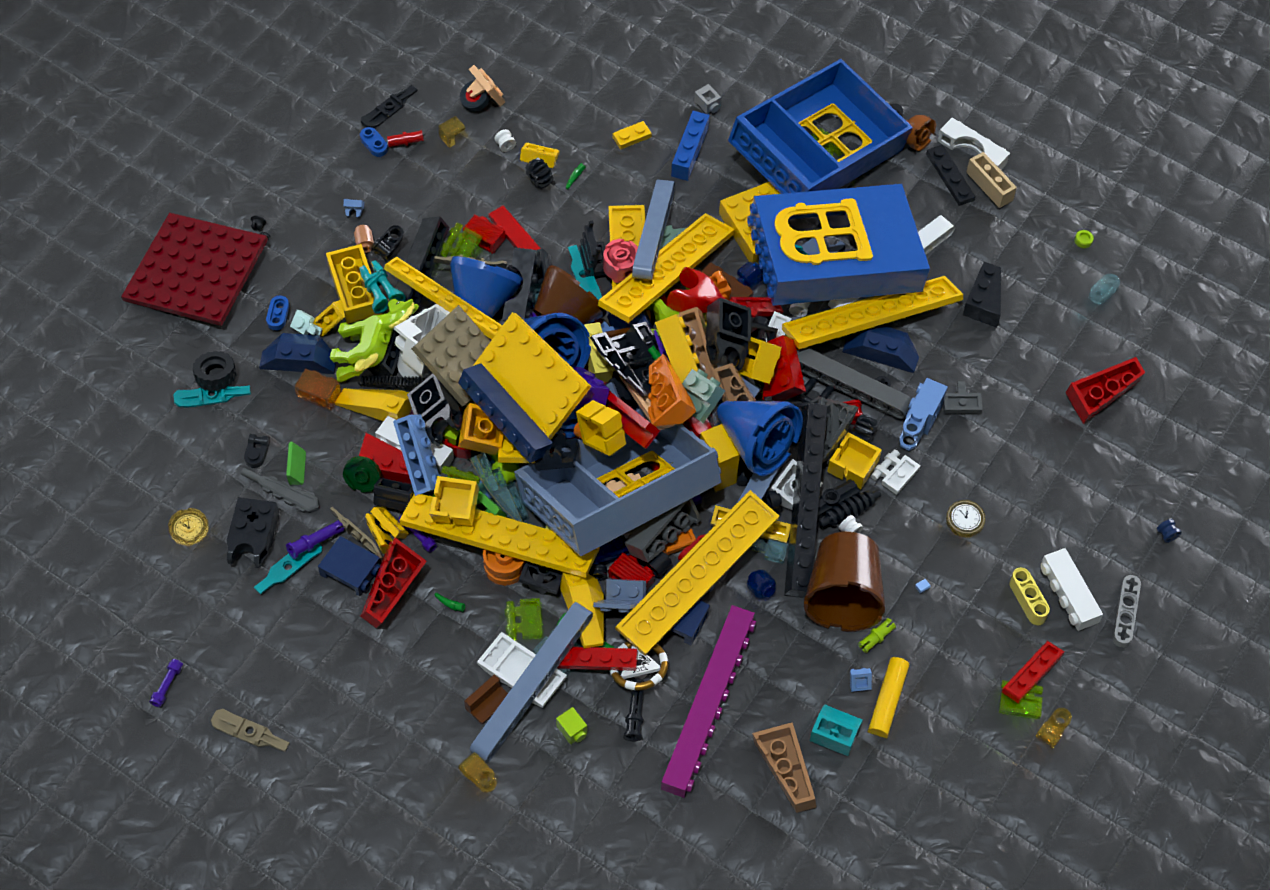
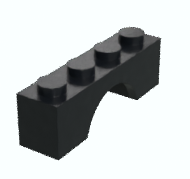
M514 248L512 266L521 273L523 286L515 298L505 302L502 317L504 322L512 312L517 313L523 320L532 317V310L530 308L531 303H534L535 292L533 290L534 285L538 283L537 267L541 265V256H539L540 254L537 250Z

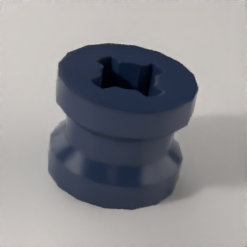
M1168 519L1157 527V531L1163 535L1165 543L1174 541L1182 534L1181 530L1176 528L1174 519Z

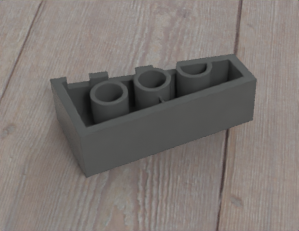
M691 498L638 526L624 542L630 555L648 563L665 549L667 543L676 541L677 535L681 532L686 533L691 529L690 525L692 523L701 521L693 499Z

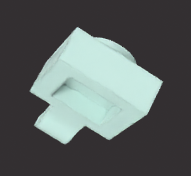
M302 310L296 311L290 327L305 335L309 333L320 335L323 330L321 327L313 324L314 317Z

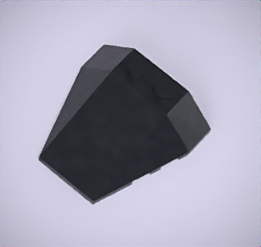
M647 322L634 324L625 334L609 338L606 332L590 337L603 360L642 397L648 396L651 393L649 366L655 360L648 349L653 345L657 349V341Z

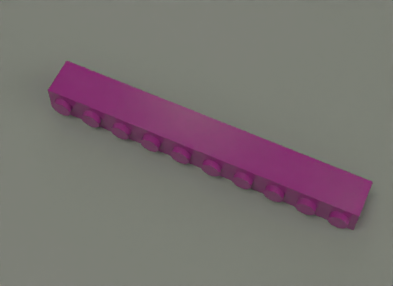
M734 605L731 606L662 779L661 790L685 798L687 792H691L694 785L692 777L694 773L698 774L702 764L699 761L701 755L705 756L709 746L706 743L708 737L712 738L716 728L713 725L715 719L719 720L723 710L720 707L722 701L726 702L730 691L727 690L728 685L733 684L735 680V667H740L743 655L740 654L742 649L746 650L750 638L747 637L749 632L753 633L757 621H754V612Z

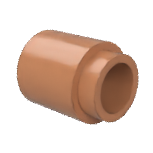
M367 225L357 226L354 232L356 245L362 244L364 253L370 252L374 244L372 230Z

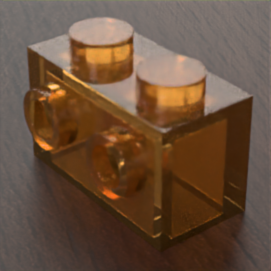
M305 369L295 385L298 397L327 409L332 408L341 393L340 384L336 379L325 377L314 370Z

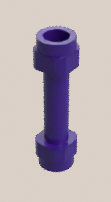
M403 526L405 529L408 528L421 541L422 547L429 553L437 548L435 541L431 537H427L422 531Z
M172 659L167 666L168 672L158 691L153 692L149 701L150 704L160 708L165 702L166 698L164 695L175 675H178L182 670V662L176 659Z

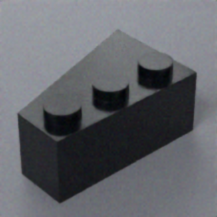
M983 262L965 303L963 316L997 328L1001 316V267Z

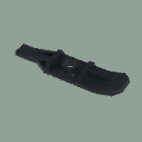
M410 85L398 94H392L370 113L362 116L361 123L371 128L381 125L403 108L406 100L418 90L413 85Z

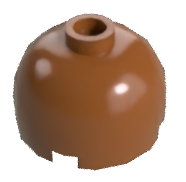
M915 115L907 120L913 128L906 140V144L914 150L921 151L930 143L931 139L929 137L931 133L934 134L936 131V121L925 115Z

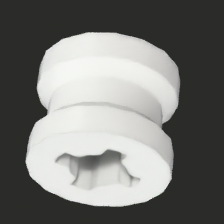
M507 129L501 130L494 137L502 152H508L516 145L515 139Z
M810 302L791 304L789 312L796 317H804L807 315V307H809Z
M850 515L842 521L839 529L841 532L860 533L863 530V526L856 522V518L853 515Z

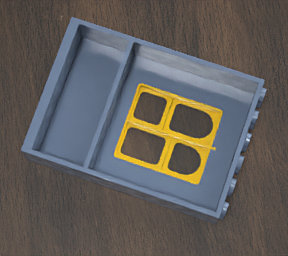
M641 408L635 410L646 420L649 421V419L644 414ZM675 424L673 427L661 430L646 449L626 433V445L611 456L584 444L582 439H578L579 445L574 468L536 471L535 463H530L514 471L522 503L577 554L583 556L720 484L721 469L717 462V451L708 446L703 439H699L692 431L685 428L683 424ZM569 447L562 448V451L571 452V449ZM653 461L660 465L658 470L636 481H633L625 474L628 470L645 462ZM613 478H619L627 486L612 492L603 483Z

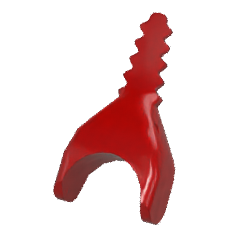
M685 267L680 273L679 280L685 287L690 289L671 291L667 297V304L671 309L678 312L698 307L702 313H706L708 305L718 298H726L721 295L709 276L695 269ZM751 307V317H756L757 311Z

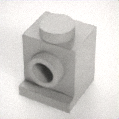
M708 84L695 91L694 103L698 104L706 114L709 112L715 113L721 106V96Z

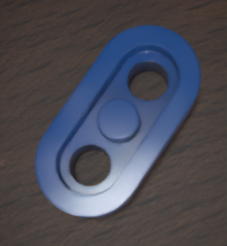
M371 127L361 130V142L370 153L376 157L384 156L388 151L387 142Z
M275 296L270 301L266 322L271 330H280L286 324L290 306L288 299L284 296Z

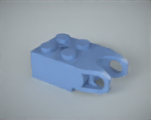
M926 378L924 384H919L916 391L917 395L911 399L908 406L909 410L899 439L900 447L910 451L918 445L923 434L928 435L943 406L947 386L929 378ZM906 436H910L914 439V443L906 445L903 439Z

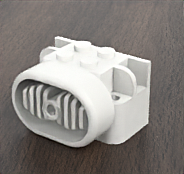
M438 304L424 309L421 313L411 316L408 320L394 327V330L400 334L396 337L395 345L400 349L397 368L403 378L405 376L407 378L408 376L410 378L413 376L415 379L416 376H420L422 383V377L426 378V376L429 377L433 374L411 348L450 313Z

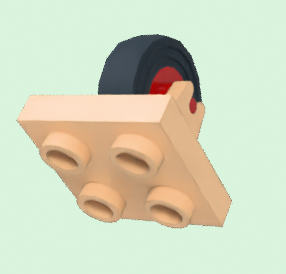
M473 65L469 70L476 79L468 82L460 92L462 105L469 111L476 112L484 109L489 104L490 99L493 98L501 107L505 103L502 98L504 94L482 68L478 70Z

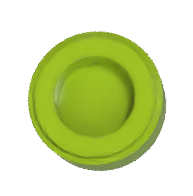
M1081 230L1077 232L1074 241L1080 248H1089L1093 243L1094 237L1091 232Z

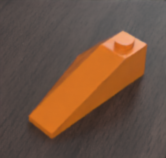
M662 354L649 366L651 393L648 394V399L651 400V406L648 407V414L654 426L682 424L696 412V409L667 357Z

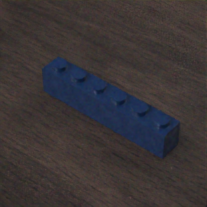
M481 363L463 370L458 384L517 448L521 455L529 463L544 458L546 450L550 451L553 442Z

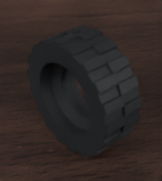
M223 351L206 352V354L200 355L195 360V363H193L192 369L195 381L204 390L219 391L220 389H225L235 381V376H237L232 356L230 357L228 353ZM212 367L224 368V371L216 375H207L205 371Z

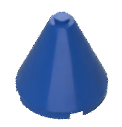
M453 256L450 262L454 294L490 318L497 314L505 305V302L522 285L523 278L498 266L493 267L486 265L482 261Z
M552 313L524 319L572 368L585 367L591 351L588 338L590 335L587 328L577 318L565 313Z
M725 401L717 408V416L745 465L751 472L760 476L769 475L781 467L791 455L787 452L792 442L797 443L803 424L802 412L790 402Z

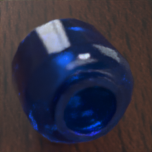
M747 262L737 270V280L752 289L763 280V269H760L757 262Z
M757 570L748 576L747 588L756 598L767 599L775 593L776 581L767 571Z

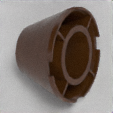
M554 265L547 268L533 310L536 316L565 313L577 318L584 325L603 318L607 312L598 306L599 300L590 291L586 292L579 286L580 282L573 276Z

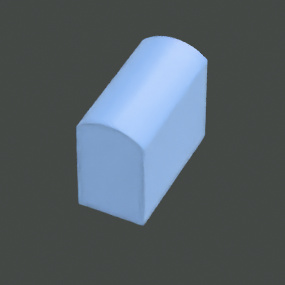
M926 579L915 585L919 593L931 587Z

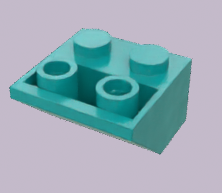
M824 704L812 729L810 741L849 756L863 719Z

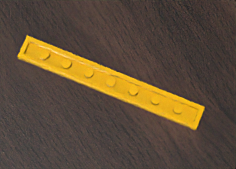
M395 257L385 264L384 270L445 310L451 312L459 305L482 333L491 340L503 326L400 258Z

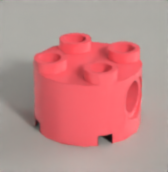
M624 239L612 240L605 247L603 269L605 274L615 283H620L633 272V264L638 246L630 240L629 242L624 241Z

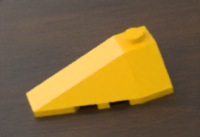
M563 572L560 590L568 610L572 604L577 602L593 612L590 623L579 637L583 648L602 646L604 643V611H600V607H593L594 602L604 600V594L598 579L590 574L584 578Z

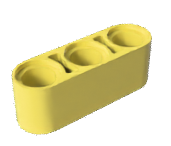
M1022 567L1017 568L1010 579V587L1029 621L1034 625H1042L1049 614V605L1030 572ZM1035 611H1039V612H1041L1043 615H1039V614H1037Z

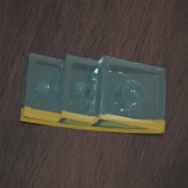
M485 453L470 458L478 477L502 509L516 521L524 522L530 518L515 483L506 484L500 467L492 470Z

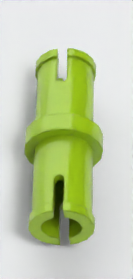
M887 618L877 628L871 629L870 634L858 642L860 649L867 644L862 649L863 652L867 653L877 643L884 641V637L896 628L894 622L887 627L892 622L891 619Z

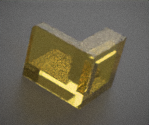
M456 116L438 126L439 137L449 148L455 145L454 136L465 130L464 124Z

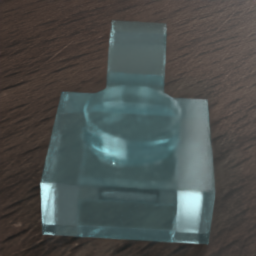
M758 539L753 544L752 551L765 554V560L783 564L788 543L769 539L767 544L763 540Z

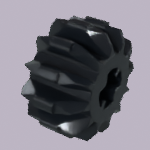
M537 157L525 166L528 179L537 188L547 187L554 180L553 173L543 159Z
M860 415L855 422L851 434L870 443L878 425L877 420L869 415Z

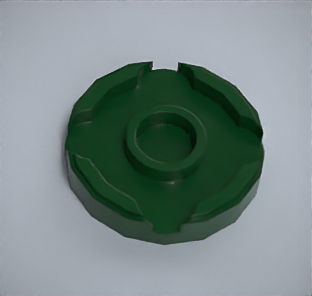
M363 456L352 457L343 468L345 483L350 488L361 490L360 492L364 493L373 491L374 485L382 477L379 466L373 460Z

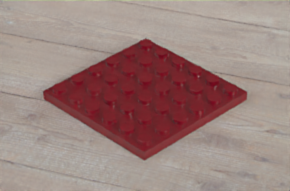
M169 212L121 298L125 302L222 326L268 241L267 236Z

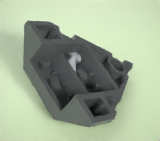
M818 396L810 401V403L827 406L823 463L832 457L837 448H839L859 407Z

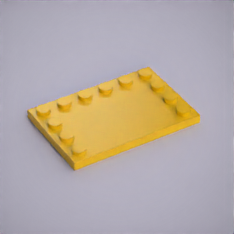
M513 312L473 365L481 363L550 440L591 388V385L517 313Z

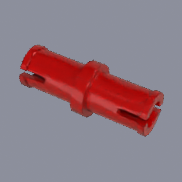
M422 130L387 136L389 147L404 144L408 146L409 143L424 141Z

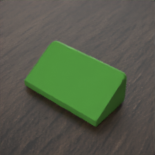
M290 442L288 447L286 476L289 485H303L306 452L294 442Z

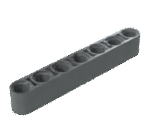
M796 347L802 373L896 418L902 419L905 417L911 401L908 395L812 349H798Z

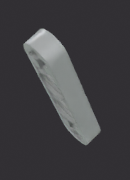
M1134 575L1126 576L1121 584L1113 631V642L1118 647H1127L1133 637L1141 588L1140 579ZM1129 582H1132L1134 586L1131 592H1128ZM1123 599H1131L1133 606H1126L1123 603ZM1127 616L1131 622L1125 624L1120 620V617ZM1122 629L1126 630L1124 633L1125 640H1121L1120 637Z

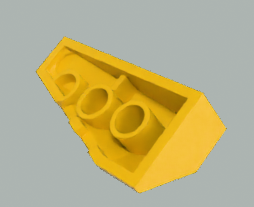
M343 388L335 401L337 406L384 421L387 416L395 420L408 416L412 410L407 396L409 392L403 390Z

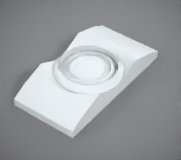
M501 632L480 657L477 664L489 675L493 676L495 674L501 683L512 688L536 654ZM556 669L532 703L543 708L567 678V675Z

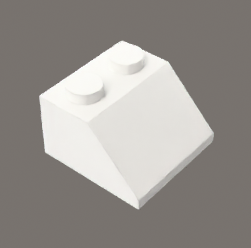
M794 459L785 464L768 489V491L775 490L777 493H780L782 498L780 506L791 510L793 507L797 465Z

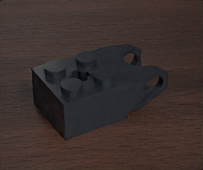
M718 298L707 306L706 350L709 361L712 365H716V363L721 362L722 356L725 355L729 360V364L733 363L737 371H740L748 354V344L751 342V308Z
M431 374L407 394L414 415L421 414L425 421L427 436L434 445L439 447L442 444L443 433L447 426L450 425L457 431L461 429L462 414L458 402L434 374Z
M238 497L226 540L228 564L233 565L241 553L251 552L254 554L253 563L255 568H260L271 548L280 513L277 502Z

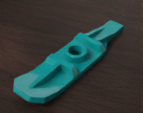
M577 245L568 247L572 258L571 270L575 279L580 282L579 286L586 292L590 291L598 300L601 299L602 295L595 277H580L585 275Z
M250 385L227 386L219 391L198 388L193 390H177L173 394L174 404L178 407H197L228 402L234 397L251 395ZM211 392H215L213 396L208 395Z
M317 544L312 551H306L298 555L296 559H292L287 554L270 568L268 576L258 583L254 589L261 595L276 583L285 582L311 559L321 554L322 546ZM287 565L292 566V568L289 570L285 569Z

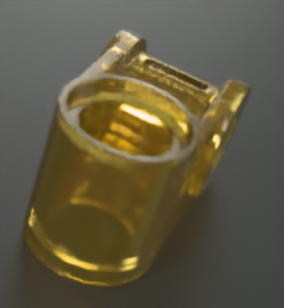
M1065 708L1056 709L1047 722L1042 725L1035 737L1043 739L1053 749L1068 728L1072 719L1071 713ZM1056 718H1063L1065 723L1058 722Z
M473 752L458 765L463 775L471 780L481 791L491 792L496 787L497 783L493 770L477 753Z

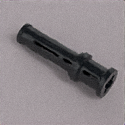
M634 679V680H632V682H636V683L645 682L644 680H641V679ZM644 690L631 691L629 714L625 717L627 727L623 738L627 741L637 742L642 739L640 730L644 721L641 716Z

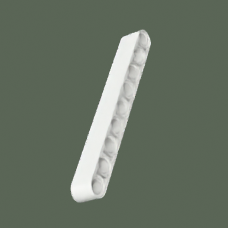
M942 215L918 232L925 255L950 237L955 230V226ZM870 297L830 300L828 306L833 309Z

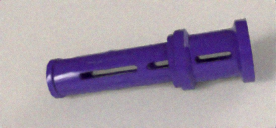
M337 520L309 536L302 535L299 540L287 543L286 549L292 559H296L298 555L306 551H312L315 545L343 532L344 527L340 528L343 524Z

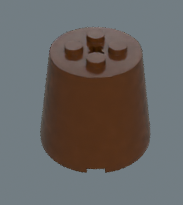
M837 532L828 535L821 541L804 599V610L811 620L826 628L830 626L839 627L841 631L865 630L875 626L882 620V616L885 613V599L879 548L874 540L856 532Z

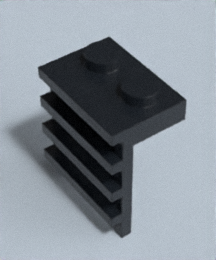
M593 220L584 226L583 239H580L581 245L578 246L586 277L606 275L603 269L605 244L604 242H596L593 232Z

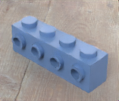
M421 414L408 415L394 420V427L415 496L434 492L437 476L440 475L436 467V458L430 447L431 441L425 430V421Z

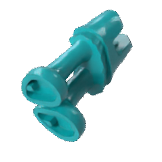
M375 260L371 262L375 273L370 275L365 265L359 269L365 288H367L369 293H373L374 296L372 309L374 313L380 314L388 309V300L381 292L380 285L384 288L389 301L391 299L405 301L406 296L402 291L395 289L387 279L386 270Z

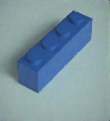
M692 111L672 162L671 177L689 180L709 129L710 115Z

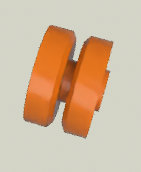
M486 549L483 550L484 570L489 580L503 586L513 585L519 581L526 561Z

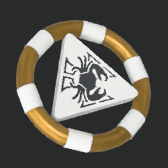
M629 641L618 647L637 649ZM658 644L652 648L659 655L660 667L647 654L644 656L638 650L636 671L623 670L620 676L618 670H610L611 676L616 683L626 689H649L657 685L666 675L669 663L667 654ZM659 671L646 682L636 683L625 680L631 677L643 679L648 673Z

